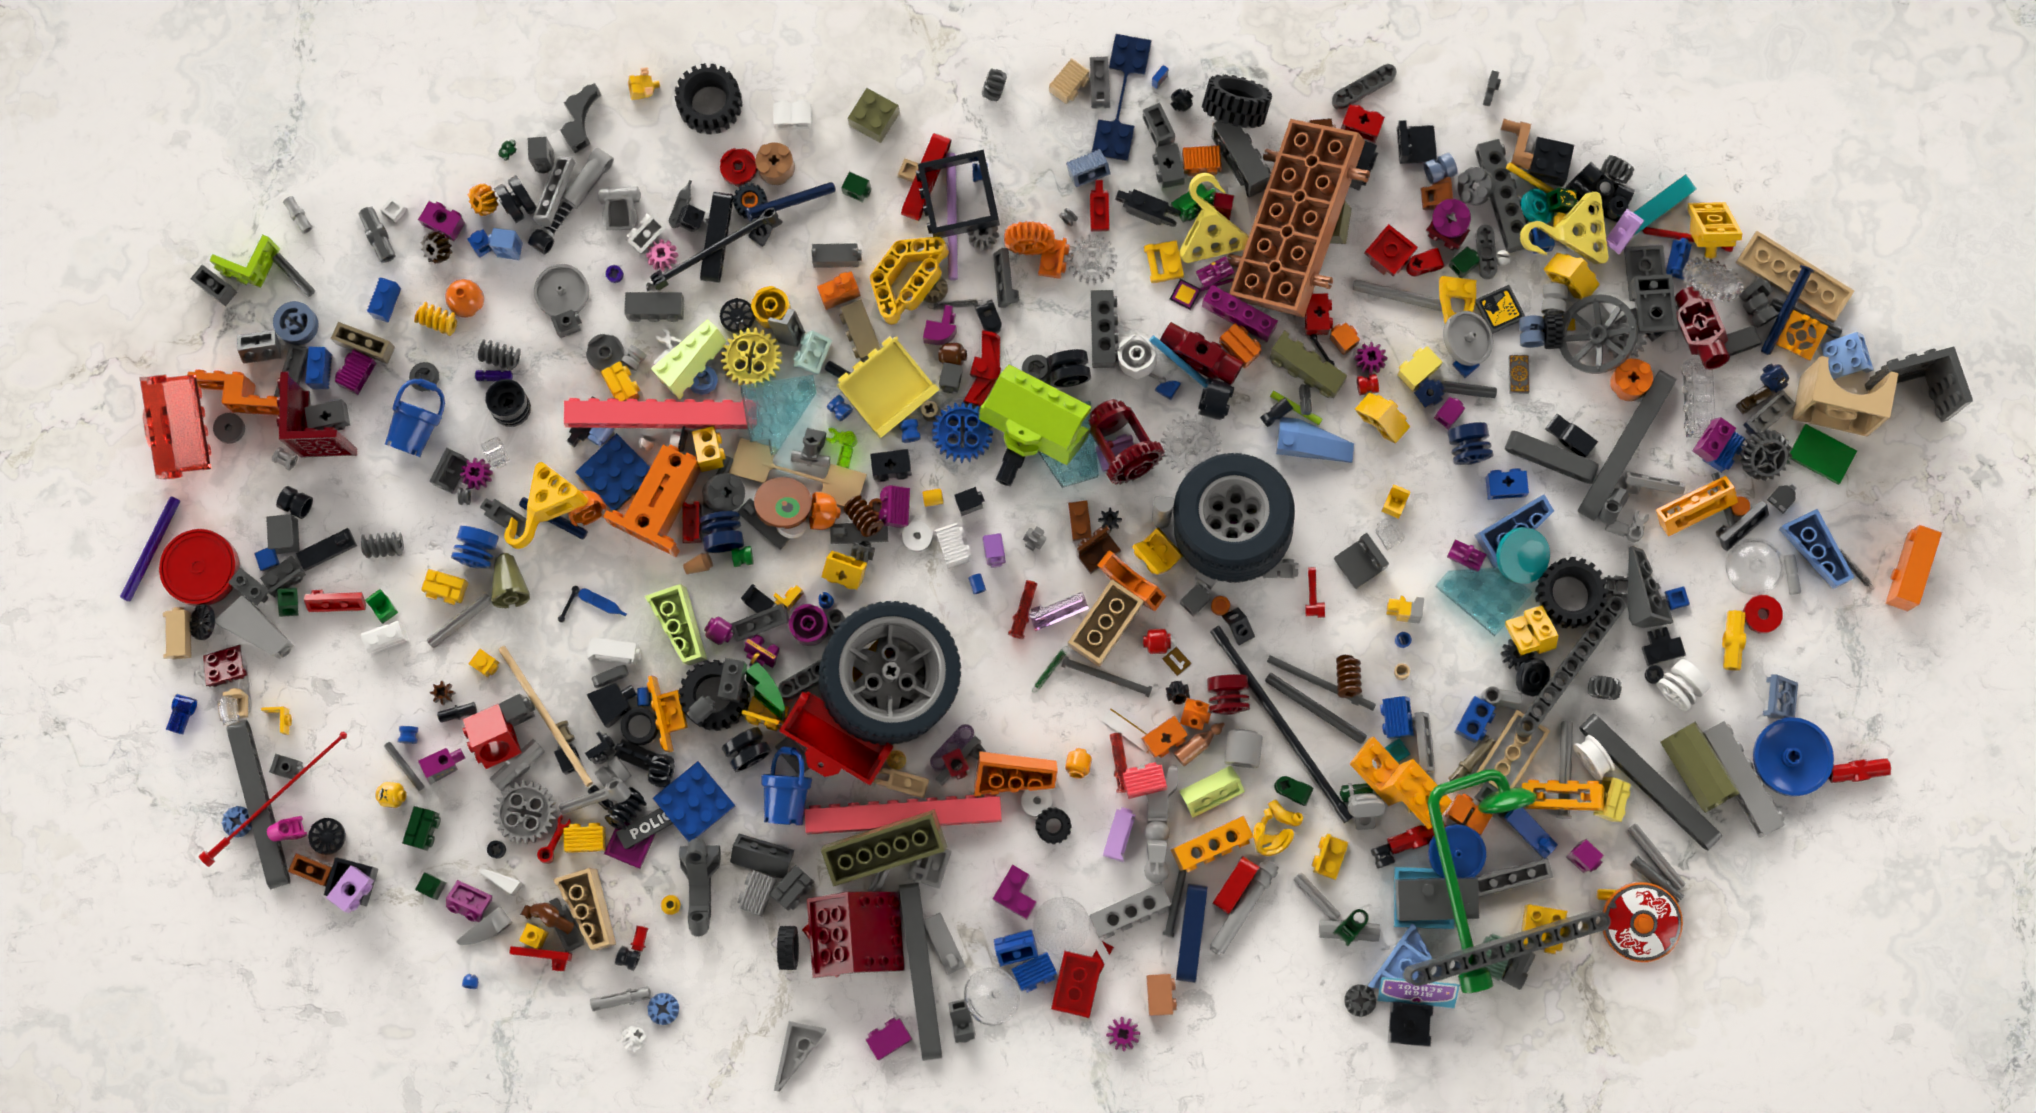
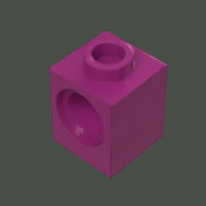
M1450 396L1436 413L1434 419L1449 430L1461 416L1465 407H1463V403L1459 399H1453Z

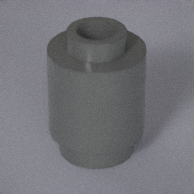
M702 695L689 708L687 715L696 724L700 721L703 722L716 710L714 707L716 703L709 696L705 698Z

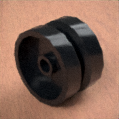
M515 175L508 180L512 192H509L503 184H500L494 190L499 196V201L507 214H510L515 223H518L524 219V214L520 210L521 206L530 215L536 211L537 207Z
M1065 350L1054 353L1046 358L1048 370L1053 371L1049 374L1050 383L1053 387L1077 386L1091 379L1090 368L1085 366L1088 363L1087 351Z
M754 727L740 733L722 746L726 757H733L730 764L735 772L743 771L771 754L772 750L768 743L761 742L764 736L759 727Z

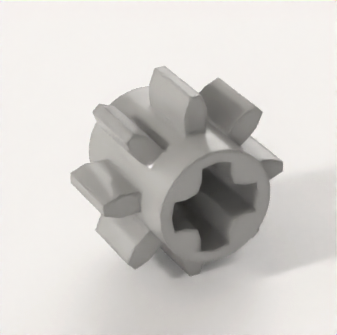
M1037 526L1035 530L1029 528L1023 538L1026 542L1025 547L1034 551L1035 547L1040 550L1047 538L1043 536L1044 530Z

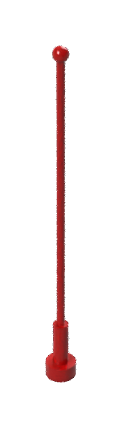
M341 732L339 734V737L333 743H331L322 753H320L312 762H310L301 772H299L291 781H289L281 790H279L270 800H268L260 809H258L229 837L223 838L209 852L204 850L198 856L199 859L207 867H210L213 863H215L214 857L231 843L230 840L234 836H236L244 827H246L255 817H257L265 808H267L276 798H278L286 789H288L297 779H299L307 770H309L317 761H319L338 742H340L342 739H346L347 733Z

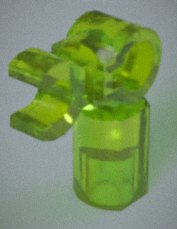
M829 428L828 431L835 435L833 438L826 437V441L831 444L836 442L843 444L836 465L849 468L854 450L852 447L857 444L858 439L852 431L838 432L835 428Z

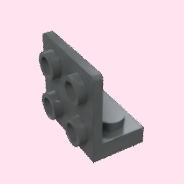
M1368 533L1362 535L1359 541L1334 557L1335 562L1355 589L1385 570L1389 565V562Z

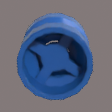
M841 395L833 398L827 405V409L830 412H834L839 422L846 419L853 411L849 404L844 403V398Z
M908 419L899 423L900 430L903 433L901 435L903 443H911L921 439L920 433L917 431V419Z

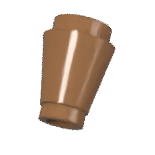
M701 553L683 564L687 575L708 571L713 567L712 559L708 553Z

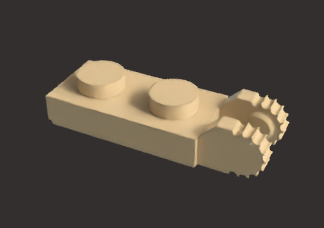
M881 767L878 773L890 775L888 782L879 778L874 779L872 782L885 786L887 789L924 799L930 780L902 771Z

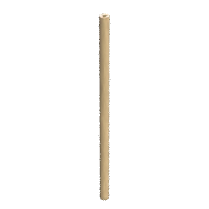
M506 646L500 647L499 652L586 787L593 784L591 778Z

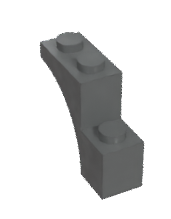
M595 83L586 85L581 92L569 96L564 102L574 121L566 123L560 131L574 153L579 152L590 144L585 132V119L590 106L601 96L599 88Z

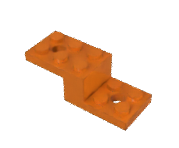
M196 369L195 372H188L187 379L199 389L223 390L222 404L233 413L279 415L277 397L267 396V398H260V396L254 395L255 384L242 372L225 374L223 371L216 370L213 373H206L207 371Z

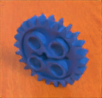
M962 402L961 407L954 403L953 409L948 405L947 412L941 410V416L936 415L937 422H933L935 429H932V434L935 436L932 437V441L937 442L935 448L941 447L940 454L946 452V459L953 456V462L957 458H960L961 463H963L964 458L971 462L972 456L977 460L978 453L984 455V449H989L988 443H992V438L989 436H993V431L990 430L992 426L979 420V406L972 409V403L968 407H965L964 402ZM961 417H964L965 419L964 448L960 447ZM954 420L958 424L956 426H951L948 422ZM969 421H974L977 423V425L972 427L969 426L967 423ZM954 438L958 442L956 444H950L948 440ZM974 439L977 443L971 445L967 440Z

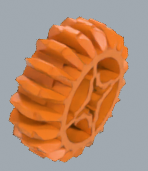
M1018 222V224L1013 223L1012 226H1008L1005 230L1004 243L1005 247L1013 253L1026 256L1040 255L1041 253L1045 254L1046 251H1051V248L1054 247L1055 234L1052 227L1047 226V224H1041V222Z

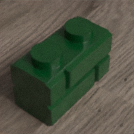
M414 806L402 844L428 851L435 841L433 833L435 828L438 829L440 825V813Z

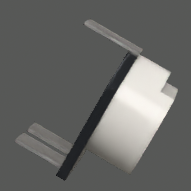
M683 426L682 432L673 431L669 445L680 449L679 452L685 455L686 453L683 451L688 433L692 434L691 431L695 430Z

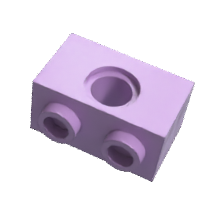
M350 866L326 898L344 912L350 913L358 908L360 905L359 900L362 896L367 895L371 891L374 880L358 868ZM354 885L356 889L355 893L350 896L348 894V889L350 886Z

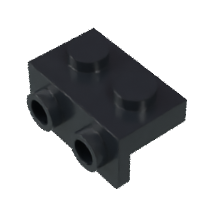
M598 731L596 734L602 743L585 752L587 758L594 764L606 762L609 760L608 756L615 753L613 749L615 743L612 738L606 733L603 734Z

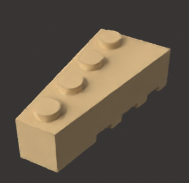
M588 868L553 879L556 886L559 887L564 901L567 902L573 918L576 919L580 926L579 929L590 949L601 950L616 945L597 869Z

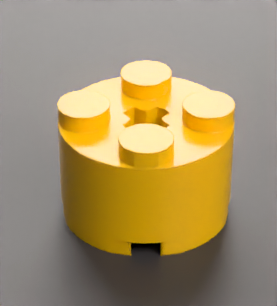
M773 286L759 289L751 302L755 319L766 329H771L768 323L770 317L782 320L788 308L791 309L785 292Z

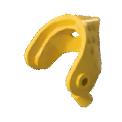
M1268 808L1264 810L1265 816L1261 822L1257 823L1254 827V842L1256 852L1264 856H1273L1281 853L1290 845L1294 838V833L1291 829H1283L1274 836L1264 834L1268 820L1273 818L1272 811ZM1271 843L1270 846L1262 848L1263 845Z

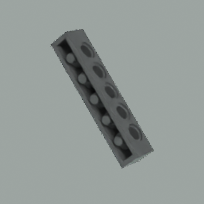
M1499 139L1477 144L1475 153L1479 166L1489 172L1494 178L1495 188L1489 198L1505 249L1509 253L1524 250L1525 248L1520 241V233L1522 228L1528 223V220L1522 213L1521 197L1516 194V181L1514 178H1511L1510 171L1506 169L1509 161L1506 162L1504 156L1506 155L1505 147L1500 143ZM1490 159H1496L1498 164L1491 163ZM1495 176H1501L1504 181H1498ZM1501 193L1508 194L1509 198H1503ZM1511 210L1514 212L1515 215L1510 216L1506 213V211ZM1511 228H1518L1520 233H1514ZM1530 231V233H1529V240H1530V242L1532 243V241H1533V235H1532V232Z

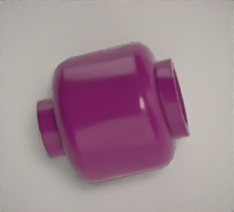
M719 616L715 619L711 618L704 629L706 638L717 645H722L724 641L728 643L734 634L731 632V623Z

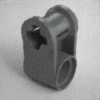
M807 428L803 438L804 448L801 453L803 459L813 461L818 458L825 444L826 432Z

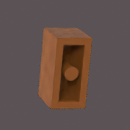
M296 853L288 872L326 887L332 867Z

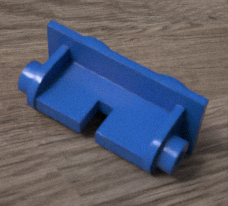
M1688 239L1673 240L1666 275L1672 274V277L1684 279L1692 244L1688 243Z

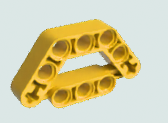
M927 237L898 240L891 246L871 273L870 282L877 305L887 324H896L905 309L909 311L915 310L941 277L942 271L939 263L949 254V249L943 238ZM922 262L900 291L899 297L896 300L891 285L908 263ZM930 268H935L933 271L928 272Z

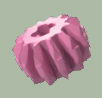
M660 239L659 244L653 241L654 247L648 246L649 253H646V257L649 259L648 264L653 265L655 270L660 267L663 272L665 267L671 269L670 264L677 263L674 259L678 257V253L675 252L677 250L676 246H671L669 240L665 244L663 239Z

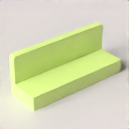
M1228 766L1179 792L1193 818L1245 791L1240 778L1232 766Z

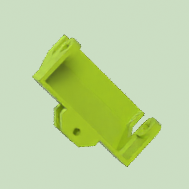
M1008 364L999 375L989 397L980 407L979 420L1004 432L1003 438L1008 449L1022 456L1036 455L1040 451L1068 465L1089 436L1090 429L1084 426L1081 427V425L1090 413L1091 406Z

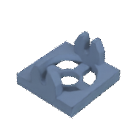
M1771 674V677L1766 679V682L1770 683L1768 709L1763 711V716L1775 719L1795 717L1798 683L1778 674ZM1779 685H1783L1781 692H1778ZM1784 693L1786 694V702L1783 699ZM1778 699L1781 704L1780 711L1777 708Z

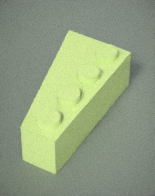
M707 319L653 366L651 370L681 400L684 396V390L693 385V379L696 375L705 370L708 360H713L727 341L720 331Z

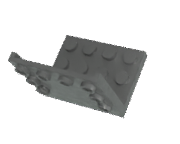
M1954 346L1938 351L1935 348L1930 349L1917 356V353L1911 354L1900 361L1898 358L1886 362V365L1881 367V370L1875 372V375L1871 376L1870 380L1864 384L1866 391H1869L1890 372L1898 373L1897 383L1925 376L1929 387V396L1935 404V414L1940 418L1941 422L1950 420L1973 402Z

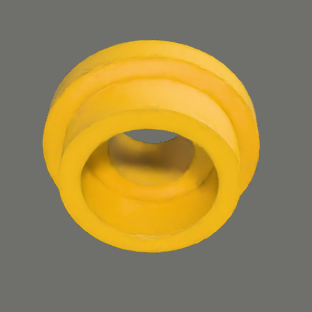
M668 895L661 901V909L668 915H674L680 910L681 902L674 895ZM669 901H673V908L669 909L667 907Z

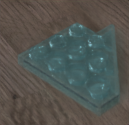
M813 375L740 386L750 442L768 440L771 455H775L816 395Z
M1499 568L1480 569L1479 572L1472 569L1448 571L1435 586L1493 636H1496L1505 625V621L1509 620L1533 593L1525 585L1506 579Z

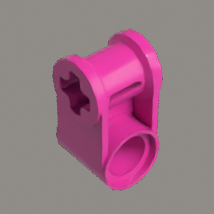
M303 816L282 819L272 824L267 829L268 838L277 842L306 837L307 832H304L302 824Z

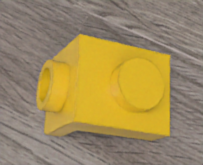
M1393 485L1381 512L1399 519L1411 492Z

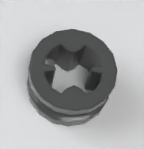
M1068 208L1064 209V213L1059 214L1060 218L1069 226L1073 225V221L1078 220L1077 216Z
M459 488V505H463V503L470 505V488H466V490Z

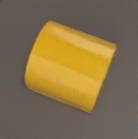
M940 488L922 492L925 507L944 504Z

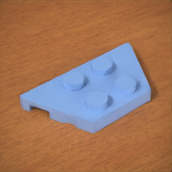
M1413 923L1368 984L1370 988L1380 989L1382 977L1404 979L1403 972L1406 967L1433 959ZM1417 971L1412 976L1413 980H1416L1418 977Z

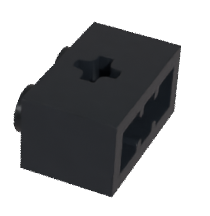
M908 449L870 454L874 480L886 482L889 481V478L903 480L907 479L908 476H912ZM890 463L894 465L892 470L889 469Z

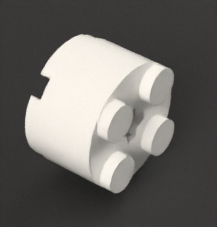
M1129 336L1119 345L1118 360L1124 374L1139 380L1153 372L1157 364L1155 346L1149 342L1147 337Z

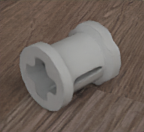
M279 447L272 456V462H278L290 471L296 465L298 456L295 454L291 455L285 452L284 448Z

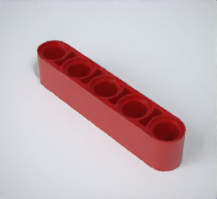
M933 133L921 163L946 158L952 139ZM941 169L925 172L930 195ZM915 175L903 204L901 215L920 221L926 201L921 199L919 188H923L922 182H918Z

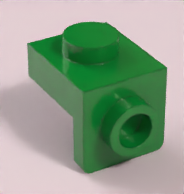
M381 589L365 599L382 624L398 613L390 598Z

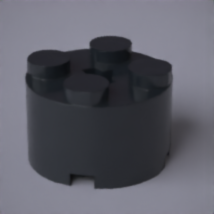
M1207 378L1205 384H1208L1207 389L1202 391L1198 415L1216 420L1224 419L1229 412L1230 405L1227 402L1229 398H1232L1234 387L1229 383Z

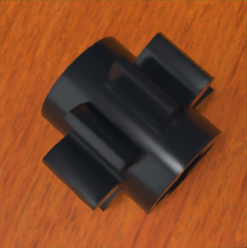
M1177 89L1171 95L1173 102L1170 105L1175 111L1185 112L1193 105L1191 99L1194 96L1189 90Z
M1111 508L1106 513L1101 511L1103 518H1098V522H1103L1102 528L1104 529L1108 526L1110 533L1113 528L1119 529L1117 522H1122V518H1117L1119 511L1113 512ZM1108 517H1112L1113 521L1111 524L1108 523Z
M1182 681L1171 682L1169 687L1166 688L1167 700H1172L1174 705L1183 704L1187 698H1190L1188 684L1183 685Z

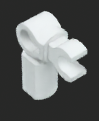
M665 328L663 332L666 334V337L660 338L657 335L656 338L659 343L666 344L668 350H665L654 361V366L682 342L674 336L671 337L670 332Z

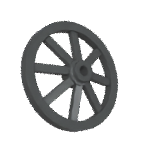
M1599 294L1585 297L1573 304L1562 319L1564 337L1563 346L1560 351L1569 364L1585 373L1600 374L1619 367L1631 355L1637 342L1638 326L1633 312L1624 302L1610 295ZM1599 303H1609L1617 306L1604 326H1602ZM1593 304L1595 326H1591L1577 312ZM1621 311H1623L1628 319L1629 326L1608 331ZM1572 318L1589 331L1588 334L1566 335ZM1629 333L1628 342L1623 350L1609 340L1610 337ZM1590 340L1574 357L1570 354L1566 342ZM1604 344L1618 354L1615 359L1606 364H1603ZM1597 345L1596 366L1580 363L1579 361Z

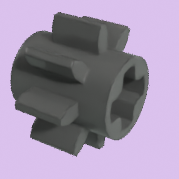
M859 540L857 544L853 543L851 556H855L856 560L868 563L869 560H873L875 548L871 547L869 541Z

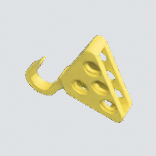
M1209 173L1196 175L1189 185V193L1193 200L1199 204L1201 211L1179 250V254L1185 263L1244 250L1249 238L1244 231L1218 212L1213 205L1197 195L1196 189L1204 181L1211 182L1214 187L1226 193L1219 185L1217 179ZM1216 225L1214 230L1208 231L1209 226ZM1232 238H1237L1235 243L1229 244ZM1213 243H1219L1216 248H1211ZM1201 247L1198 252H1193L1194 248Z
M1598 192L1586 193L1555 228L1541 221H1535L1526 224L1521 230V244L1530 252L1547 255L1545 251L1533 245L1529 240L1530 231L1536 227L1593 264H1603L1608 261L1602 200ZM1590 205L1594 208L1593 214L1589 212ZM1592 224L1596 226L1595 233L1591 231ZM1575 226L1578 229L1577 236H1575L1573 233V228ZM1594 243H1597L1598 245L1597 252H1595L1593 249Z

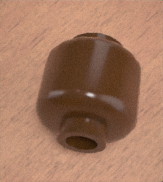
M945 343L942 348H939V362L962 366L963 362L967 360V350L960 343Z

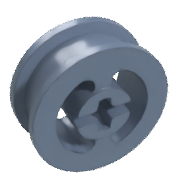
M291 301L283 304L277 309L273 317L274 330L288 344L304 345L310 342L318 331L319 323L316 314L302 302ZM289 316L293 321L299 322L305 329L302 330L286 318Z

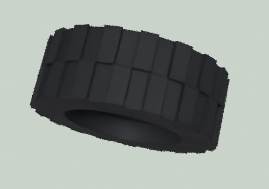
M780 926L777 937V963L779 970H796L799 956L797 927Z

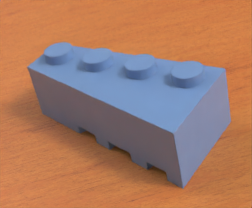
M1544 494L1475 534V538L1484 553L1487 554L1486 556L1493 568L1498 567L1496 560L1498 545L1509 531L1520 527L1536 529L1554 512V509Z
M1818 509L1780 527L1779 530L1832 589L1855 578Z

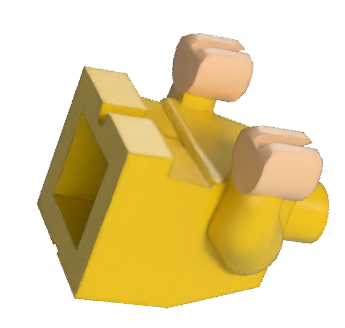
M647 67L640 69L641 73L639 76H629L628 87L631 100L651 97L654 89L660 88V82L652 81Z

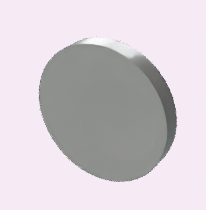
M557 264L545 269L539 275L534 286V297L541 310L549 316H556L571 309L574 313H578L587 303L589 285L584 275L577 268L567 264Z
M1461 311L1446 321L1443 330L1444 344L1449 354L1456 361L1464 365L1473 366L1485 361L1490 356L1493 349V336L1489 325L1481 316L1471 311Z

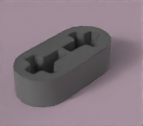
M621 665L595 675L591 679L594 687L599 688L627 677L629 672L626 665Z

